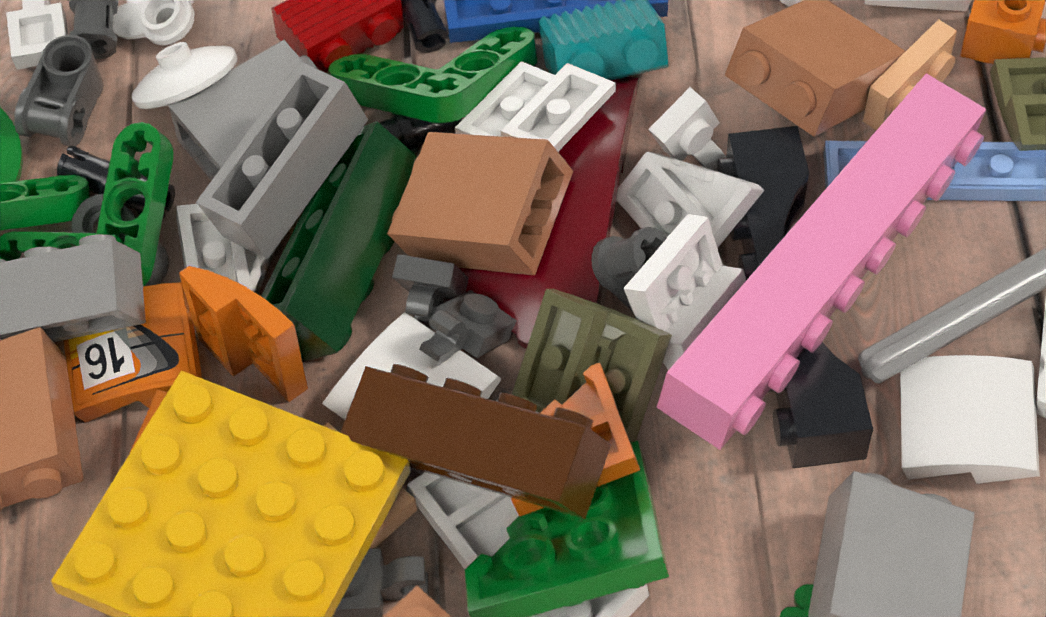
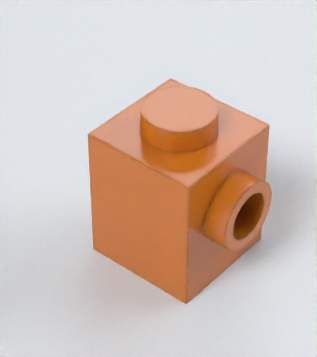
M974 0L960 57L993 64L995 59L1030 58L1032 51L1043 53L1046 44V19L1041 18L1046 0Z

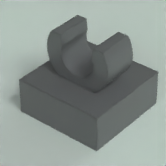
M397 254L392 278L409 292L405 312L415 315L414 319L429 323L436 307L444 303V298L453 299L465 293L469 280L453 263Z

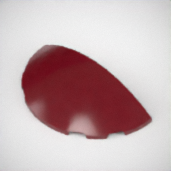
M623 77L610 80L615 82V93L558 152L573 170V174L536 274L526 275L459 268L469 278L466 292L471 290L476 294L491 298L496 302L499 309L517 320L512 332L515 333L518 344L527 349L546 289H556L599 305L601 303L603 286L596 279L592 269V253L599 240L610 237L621 173L623 174L638 89V77Z

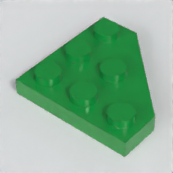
M638 440L630 443L640 471L596 487L585 519L545 507L526 515L518 516L506 528L510 539L492 556L481 553L464 570L467 607L470 617H530L562 607L576 606L590 599L626 589L640 588L648 583L669 578L645 459Z

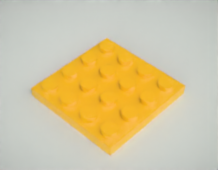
M181 370L58 568L51 583L56 593L112 617H332L410 473L409 460L352 442L349 436Z

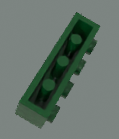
M377 121L363 126L309 201L261 295L295 325L302 362L338 353L347 344L353 330L351 323L358 308L374 288L375 280L373 276L382 257L391 249L395 242L388 235V231L392 224L393 214L400 204L412 174L413 164L417 156Z

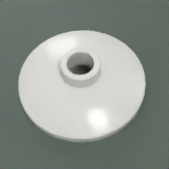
M186 42L173 44L156 55L159 65L149 72L134 89L132 100L138 108L152 109L186 99L208 88L224 77L235 66L238 59L234 49L229 46H206L190 50Z

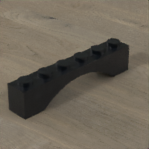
M798 126L728 134L726 158H718L717 172L758 184L764 190L730 232L732 241L741 240L744 254H739L738 264L739 268L744 270L746 280L789 232L792 224L804 207L809 169ZM823 342L813 353L804 348L796 358L800 363L787 386L780 393L772 389L768 392L776 393L779 409L773 410V427L777 445L779 447L788 446L792 469L865 460L873 433V425L860 374L836 357Z

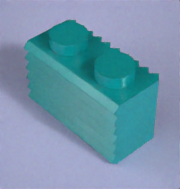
M617 0L615 4L607 1L604 7L597 3L593 9L586 6L581 12L575 8L572 14L564 11L561 16L554 13L550 19L543 15L539 20L546 69L548 68V72L556 75L568 63L605 79L614 80L669 66L665 24L648 0H626L625 2Z

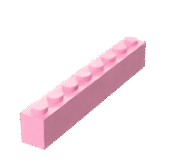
M926 73L668 370L656 408L719 450L722 449L736 430L746 435L757 422L765 408L766 403L762 401L764 396L770 389L780 393L787 386L799 366L800 361L796 358L805 348L813 353L819 347L832 326L833 321L829 317L836 309L843 313L850 309L864 287L865 281L861 279L869 270L877 275L882 270L895 249L896 243L893 242L894 238L899 233L907 238L921 220L926 210V206L923 203L927 198L930 197L938 201L950 185L956 172L952 169L955 164L959 162L966 166L972 160L984 139V136L978 133L977 130L986 108Z

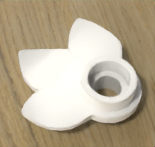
M127 0V3L118 6V12L113 16V33L127 40L147 37L157 45L173 44L182 39L193 25L195 15L192 3L194 0Z

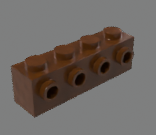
M393 364L390 372L365 366L340 432L349 436L350 441L409 460L410 468L582 519L586 518L611 448L610 443L591 430L593 420L564 408H556L553 417L535 412L537 406L534 403L508 393H500L497 401L480 397L482 394L480 389L452 378H446L443 387L427 383L429 379L427 375L400 364Z

